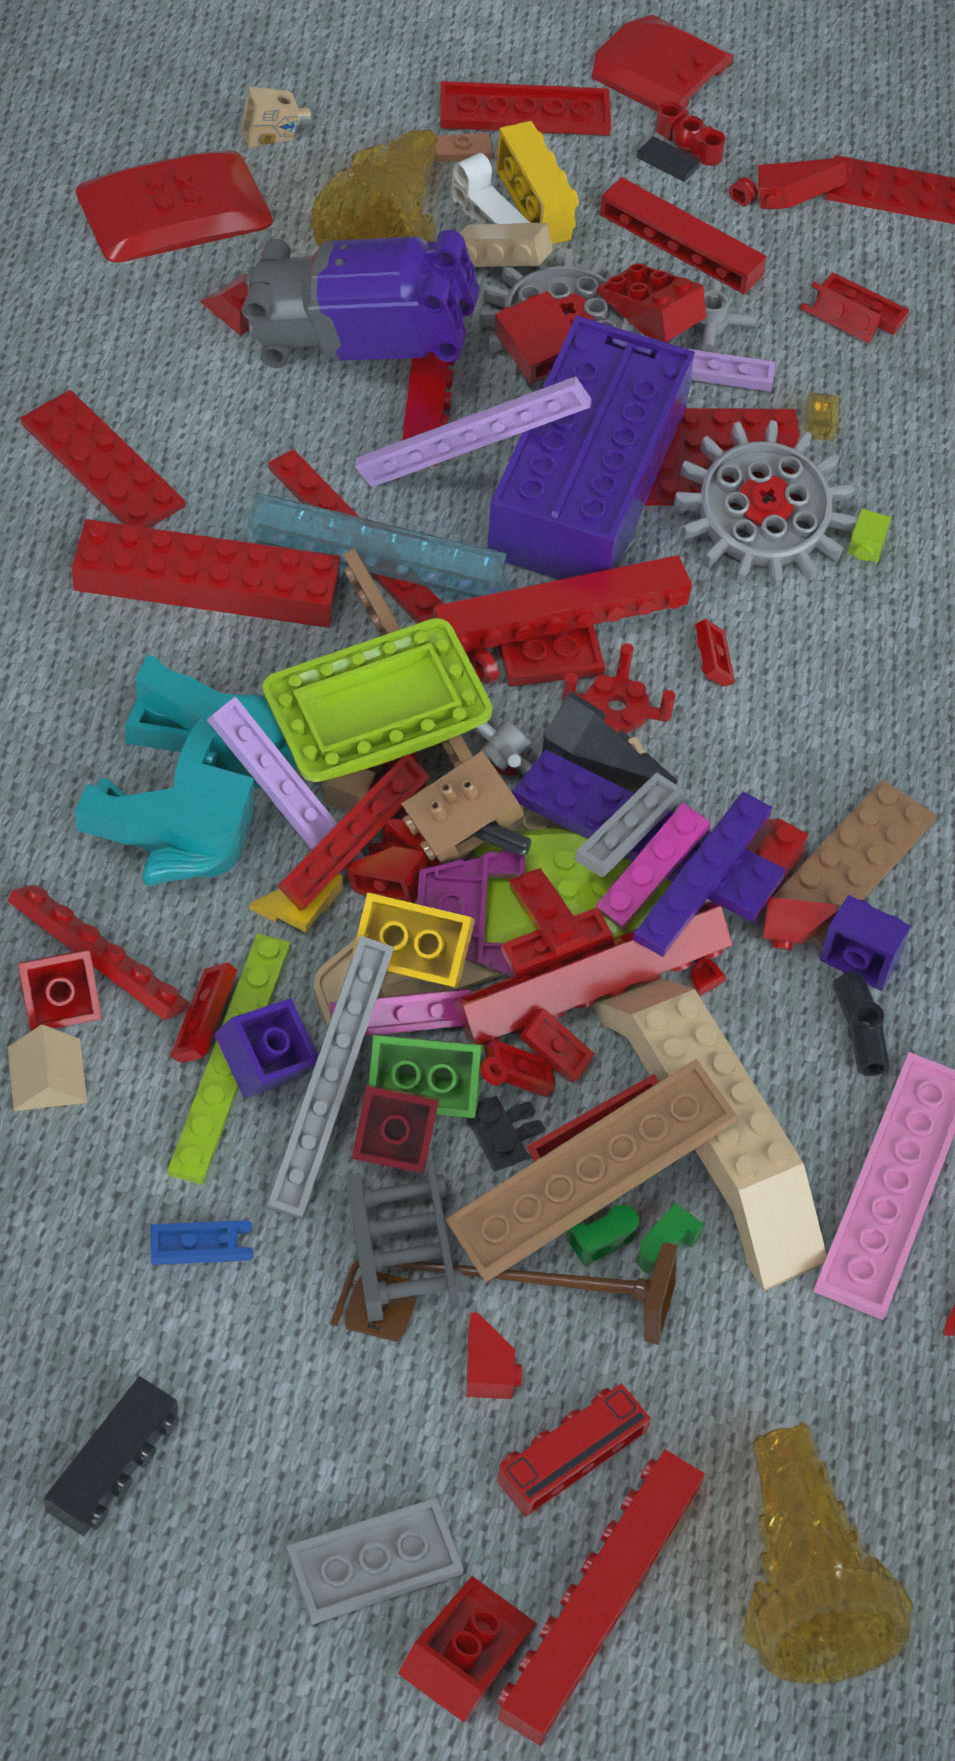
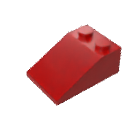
M471 1576L415 1641L398 1674L464 1723L482 1701L537 1623L475 1577Z

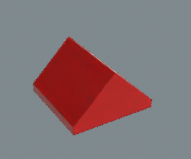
M89 949L18 963L20 987L30 1031L41 1024L54 1029L102 1019Z

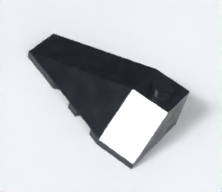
M572 691L568 693L544 736L542 753L546 749L633 793H636L656 773L677 785L678 780L648 753L639 754L628 742L630 737L623 730L618 734L603 720L607 716L599 708Z

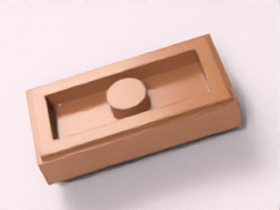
M489 133L432 136L436 162L462 161L477 153H483L488 159H493Z

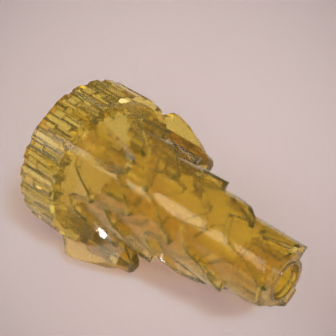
M414 130L405 134L401 132L396 140L394 138L391 139L386 146L379 144L375 147L358 150L352 154V165L349 168L339 170L337 174H334L316 197L314 206L311 209V228L314 231L313 236L319 247L324 242L332 240L420 236L427 242H434L436 232L434 218L432 214L422 213V200L430 184L429 176L432 171L431 166L435 160L434 151L438 141L432 130Z
M800 1422L792 1428H778L765 1435H758L753 1441V1452L761 1481L762 1514H759V1527L765 1552H761L760 1557L766 1583L759 1580L753 1585L745 1618L744 1636L747 1645L760 1651L763 1666L768 1671L789 1682L796 1681L801 1684H825L833 1681H844L881 1667L882 1664L892 1660L910 1638L911 1626L908 1616L913 1611L910 1597L904 1587L876 1557H871V1555L865 1556L856 1523H849L843 1500H839L835 1496L826 1460L821 1462L819 1460L810 1427Z

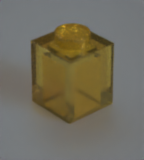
M809 392L805 409L804 433L806 431L811 433V439L834 442L839 422L840 396Z

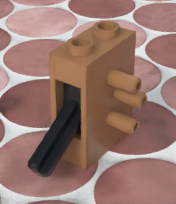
M483 750L401 803L408 814L402 819L413 835L420 832L425 840L420 843V846L430 861L437 858L441 865L454 862L483 842H488L520 857H524L530 851L532 844L530 838L506 828L525 816L519 802Z

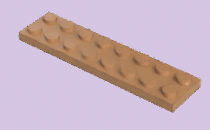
M695 1059L445 1220L486 1283L738 1121L737 1115L701 1064Z

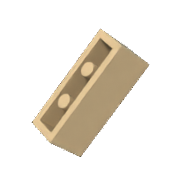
M548 223L470 224L460 232L465 240L474 267L539 266L553 251Z

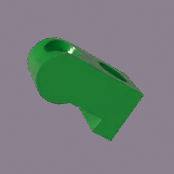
M675 1202L642 1239L637 1255L638 1266L643 1272L650 1274L663 1242L678 1245V1248L685 1242L692 1248L700 1240L705 1224Z
M621 1204L616 1205L609 1210L607 1216L588 1225L581 1221L566 1231L565 1238L585 1267L629 1245L636 1236L639 1217L632 1207Z

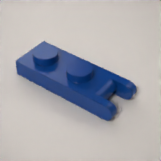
M240 1220L150 1224L151 1265L253 1259V1249L250 1247H238L237 1234L252 1232V1222Z

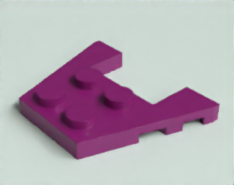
M494 851L483 854V857L467 861L462 859L419 870L418 905L472 917L475 920L465 960L508 977L514 976L501 952L502 943L484 942L487 878L512 879L524 874L525 856L520 857L508 851L499 853Z

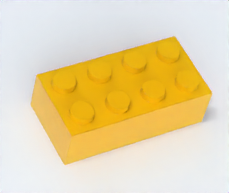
M532 121L499 128L496 172L517 209L530 223H548L552 244L572 240L573 229L576 227L575 209L579 204L578 195L568 184L564 170H560L553 151H549L543 134L537 131Z

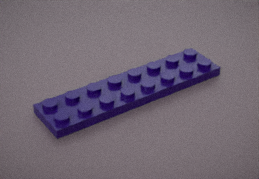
M546 749L512 791V794L523 807L587 839L635 794ZM670 811L624 858L633 862L674 813ZM708 830L668 877V880L673 882L711 831ZM745 849L708 897V900L754 922L783 880L786 869Z

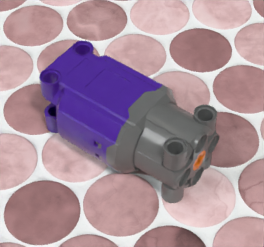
M454 230L442 231L435 242H427L420 236L326 241L311 257L290 258L291 248L285 241L270 239L265 244L259 262L248 271V294L242 307V313L249 320V330L252 338L257 339L261 345H264L260 354L262 361L272 368L285 366L292 348L319 347L325 356L334 361L426 358L431 352H434L443 361H456L461 356L467 336L463 319L465 316L473 313L480 292L474 265L470 259L465 240L460 233Z

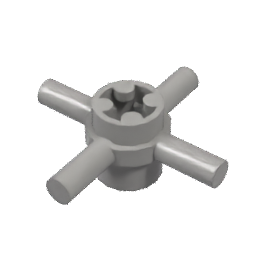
M717 280L711 281L709 291L704 292L706 318L696 323L697 329L703 333L702 350L706 352L713 351L715 335L721 334L728 324L756 327L757 315L729 312L728 298L721 292L722 285Z
M507 719L498 729L493 728L487 722L474 728L486 739L480 749L501 770L504 771L508 766L515 767L525 776L532 765L521 753L532 742L514 723Z

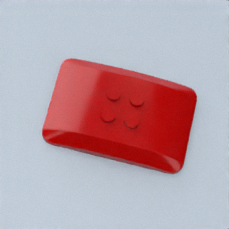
M231 150L198 153L150 162L80 183L76 188L77 199L103 256L110 262L115 263L262 231L269 228L273 221L272 215L240 153Z

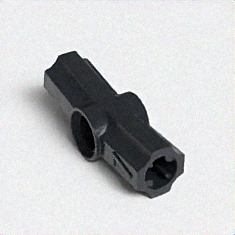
M856 971L846 972L839 978L834 979L832 986L848 1022L847 1030L853 1043L857 1071L864 1074V1076H878L883 1072H887L890 1066L882 1027L884 1012L873 1001L863 974Z

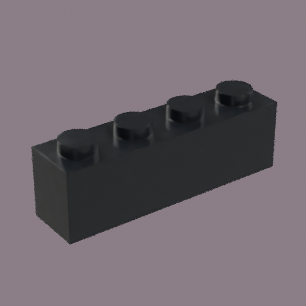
M139 1376L45 1495V1511L83 1537L91 1528L97 1530L105 1521L109 1513L107 1506L114 1497L122 1498L130 1488L133 1478L130 1476L137 1467L141 1466L144 1468L152 1460L156 1452L154 1445L162 1435L169 1437L175 1430L180 1419L177 1416V1400Z

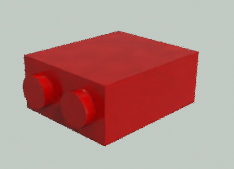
M546 291L539 295H533L512 307H505L496 313L495 334L530 385L548 377L572 324L550 292Z

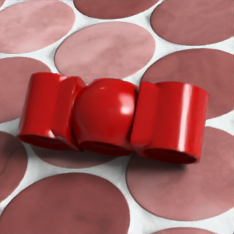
M665 100L658 105L655 130L659 135L666 137L669 142L673 139V143L680 150L691 152V156L701 160L700 162L704 165L715 166L720 164L726 140L725 135L721 131L713 129L710 125L706 127L700 118L689 115V111L683 109L676 101Z

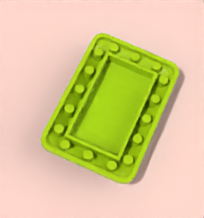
M438 618L430 619L275 672L267 676L262 685L264 697L303 778L312 782L324 781L354 773L420 751L472 730L488 722L492 716L491 701L455 631L449 622Z
M567 828L514 831L532 840L530 851L525 855L524 874L541 868L574 916L596 908V904L632 863V861L623 858L602 878L575 861L576 851L588 840L587 838ZM483 842L474 848V859L483 857V854L494 851L499 853L506 850L488 842ZM487 878L484 942L505 943L537 930L511 892L509 886L511 878ZM667 879L624 931L603 916L613 933V938L637 929L672 884V881Z

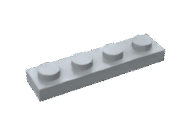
M656 773L576 851L575 861L603 878L683 799L684 789Z

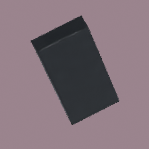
M654 136L637 151L638 159L683 182L700 167L701 160Z

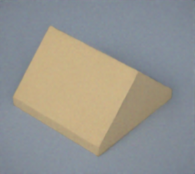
M41 1024L8 1046L14 1111L87 1103L79 1038Z

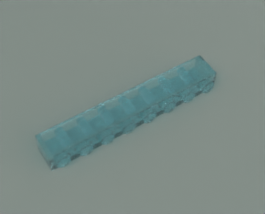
M258 493L247 520V542L341 556L340 565L344 566L349 565L343 554L355 548L368 572L472 598L498 593L505 575L506 553L312 506L307 503H299L278 496Z

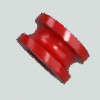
M741 177L729 187V195L733 201L746 207L757 198L758 190L752 180L747 177Z

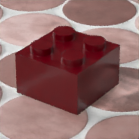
M368 1083L351 1159L424 1173L440 1098Z

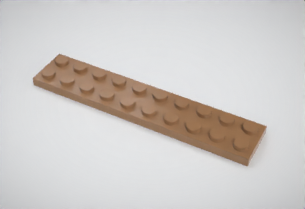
M355 548L343 554L349 565L344 571L359 600L363 603L372 623L376 626L379 635L383 636L400 630L399 625ZM461 734L440 742L454 768L473 757Z

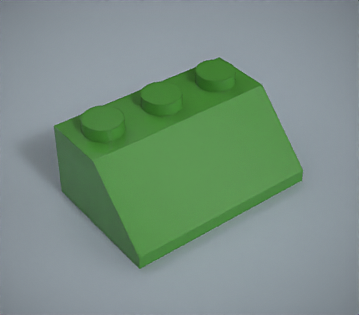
M373 1035L369 1084L440 1098L437 1115L475 1118L483 1082L480 1064L485 1060L486 1045Z

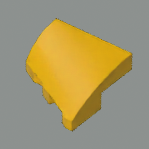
M337 874L317 897L301 911L280 889L253 901L249 905V909L275 923L281 919L306 933L320 913L324 914L341 892L343 876Z

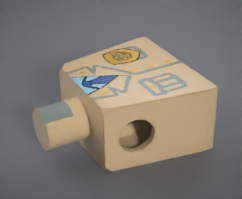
M249 87L240 129L248 148L293 140L297 125H310L311 112L308 107L298 108L293 94L289 91Z

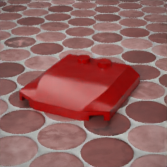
M652 14L625 23L596 51L592 79L656 112L658 105L665 100L676 101L685 109L689 105V99L714 74L719 76L733 62L734 55Z

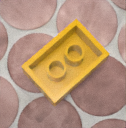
M367 893L353 953L360 935L394 947L386 972L458 989L475 920L472 917Z

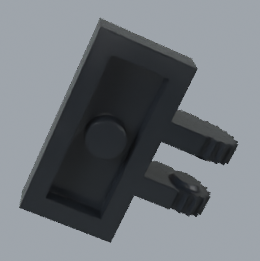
M496 1095L478 1102L475 1118H466L494 1172L527 1160L528 1153L521 1141L539 1135L545 1129L541 1120L527 1122L518 1129H514L512 1122L525 1119L534 1113L535 1110L531 1102H522L521 1104L514 1105L505 1112Z

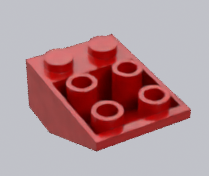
M643 263L632 264L629 266V269L617 276L610 277L607 282L597 287V293L643 335L665 343L706 318L704 288L702 284L690 281L688 278L669 274L664 270L648 267Z

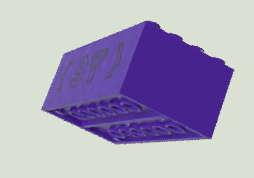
M576 315L543 388L576 376L590 396L591 406L588 409L522 432L490 502L487 556L560 580L618 568L687 408L695 352Z

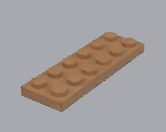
M882 779L773 897L838 904L840 907L848 895L858 900H864L933 825L937 815ZM830 924L809 941L821 947L825 943Z

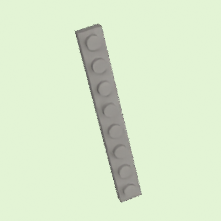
M361 935L357 941L266 1208L298 1219L303 1217L394 950L392 946Z

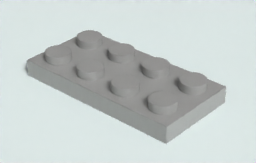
M437 1497L286 1546V1554L311 1625L463 1575L464 1570Z

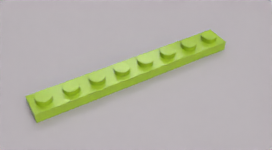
M259 933L256 934L222 1026L232 1017L269 1006L290 950L289 941ZM217 1040L167 1170L168 1176L201 1185L205 1181L239 1088Z

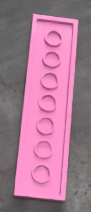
M908 1052L815 1285L814 1293L884 1320L955 1134L954 1069Z

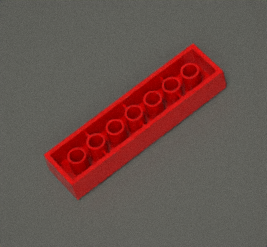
M85 519L72 565L73 591L330 628L340 580L341 556Z

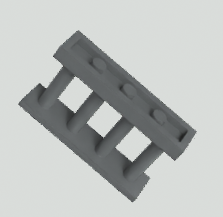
M434 1161L426 1162L427 1181L370 1190V1186L362 1187L360 1173L345 1175L368 1322L383 1320L381 1305L389 1304L388 1300L448 1290L451 1308L458 1307L457 1292L464 1291L461 1269L453 1270L440 1199V1197L447 1196L443 1174L436 1175ZM431 1195L433 1212L375 1221V1217L367 1218L366 1209L373 1208V1204ZM437 1227L439 1243L380 1252V1249L372 1250L371 1241L378 1240L379 1235ZM438 1258L443 1260L445 1275L387 1285L385 1281H377L376 1272H382L383 1267Z

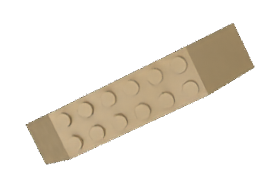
M659 978L650 983L641 984L637 982L629 985L626 992L616 996H608L606 994L596 998V1003L591 1006L605 1029L610 1028L628 1038L649 1075L655 1074L658 1081L661 1082L697 1059L736 1113L738 1118L736 1123L695 1148V1151L733 1212L746 1257L745 1261L762 1290L766 1291L824 1265L827 1254L804 1163L696 990Z

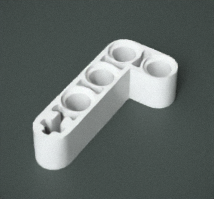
M477 153L453 166L451 186L453 201L464 207L462 210L472 220L476 219L480 224L530 223L491 185L492 167L488 158L483 153Z

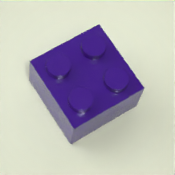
M848 895L829 926L820 961L843 973L850 971L862 973L867 985L882 991L899 963L911 925L903 922L897 916L889 915L872 907L864 900H858Z
M291 998L232 1017L214 1033L244 1099L305 1077L314 1069L318 1057Z

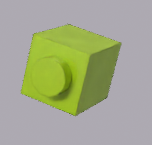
M861 509L847 554L854 555L862 561L870 560L878 563L892 517Z

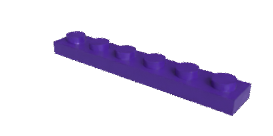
M742 791L636 929L633 940L664 957L770 817L772 807Z

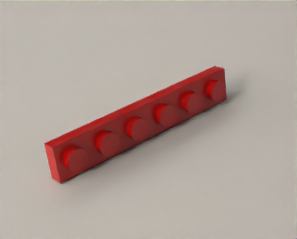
M410 754L400 757L277 884V887L300 911L306 908L377 834L386 822L402 807L401 803L412 797L430 776Z
M30 885L12 890L8 899L10 904L72 951L89 949L93 967L163 1020L181 1015L186 1010L189 1001L179 995V991L174 986L163 983L155 977L150 968L134 961L126 955V951L122 947L112 944L102 937L97 928L85 924L74 916V912L70 908L58 904L48 896V892L45 889L36 885Z

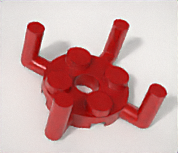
M624 643L620 648L616 676H598L588 688L586 694L576 693L577 675L573 672L566 673L562 690V701L572 691L599 708L607 716L603 721L616 733L619 734L623 730L627 734L638 727L640 728L647 719L663 722L669 721L672 717L676 695L672 690H665L662 694L660 707L650 706L645 685L642 682L628 679L634 647L629 643ZM620 701L625 705V708L614 710L609 707L608 703Z

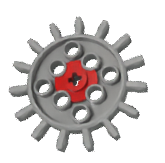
M572 249L565 250L562 266L546 268L544 262H542L539 266H530L532 272L526 276L521 275L511 266H503L501 279L512 287L511 290L506 291L488 284L484 290L483 301L504 308L521 303L533 295L549 291L571 324H573L577 315L645 336L597 293V287L608 281L602 277L606 258L602 256L594 263L590 271L573 267L574 256ZM480 310L479 327H495V314L501 310ZM496 335L489 337L488 350L490 353L505 349ZM512 359L511 373L516 375L521 370ZM548 377L542 379L543 387Z
M770 420L764 435L765 442L750 443L747 440L741 423H734L731 437L735 447L726 452L708 436L704 437L700 449L713 464L706 470L693 463L684 461L680 472L681 476L702 484L700 493L676 492L674 507L699 508L701 518L683 526L681 533L683 540L707 532L715 544L708 549L703 564L706 567L711 566L723 553H727L733 558L740 560L741 562L736 570V582L740 584L747 578L750 565L769 567L770 582L773 588H779L784 574L782 565L796 562L807 580L814 579L818 569L808 554L815 548H818L837 561L844 549L840 544L825 535L827 526L852 532L857 517L832 511V502L852 499L855 491L854 484L833 487L828 485L824 475L832 472L837 467L840 459L838 455H831L818 464L811 461L804 455L809 448L812 436L807 431L798 439L794 449L776 443L778 434L777 421ZM782 468H791L795 471V474H787ZM752 472H761L765 475V478H756ZM722 476H730L736 482L728 483L722 479ZM789 495H799L803 501H794ZM737 503L743 509L734 510L729 506V504ZM797 522H806L811 528L803 529L798 526ZM775 526L780 530V533H772L766 527ZM736 531H746L750 537H740Z

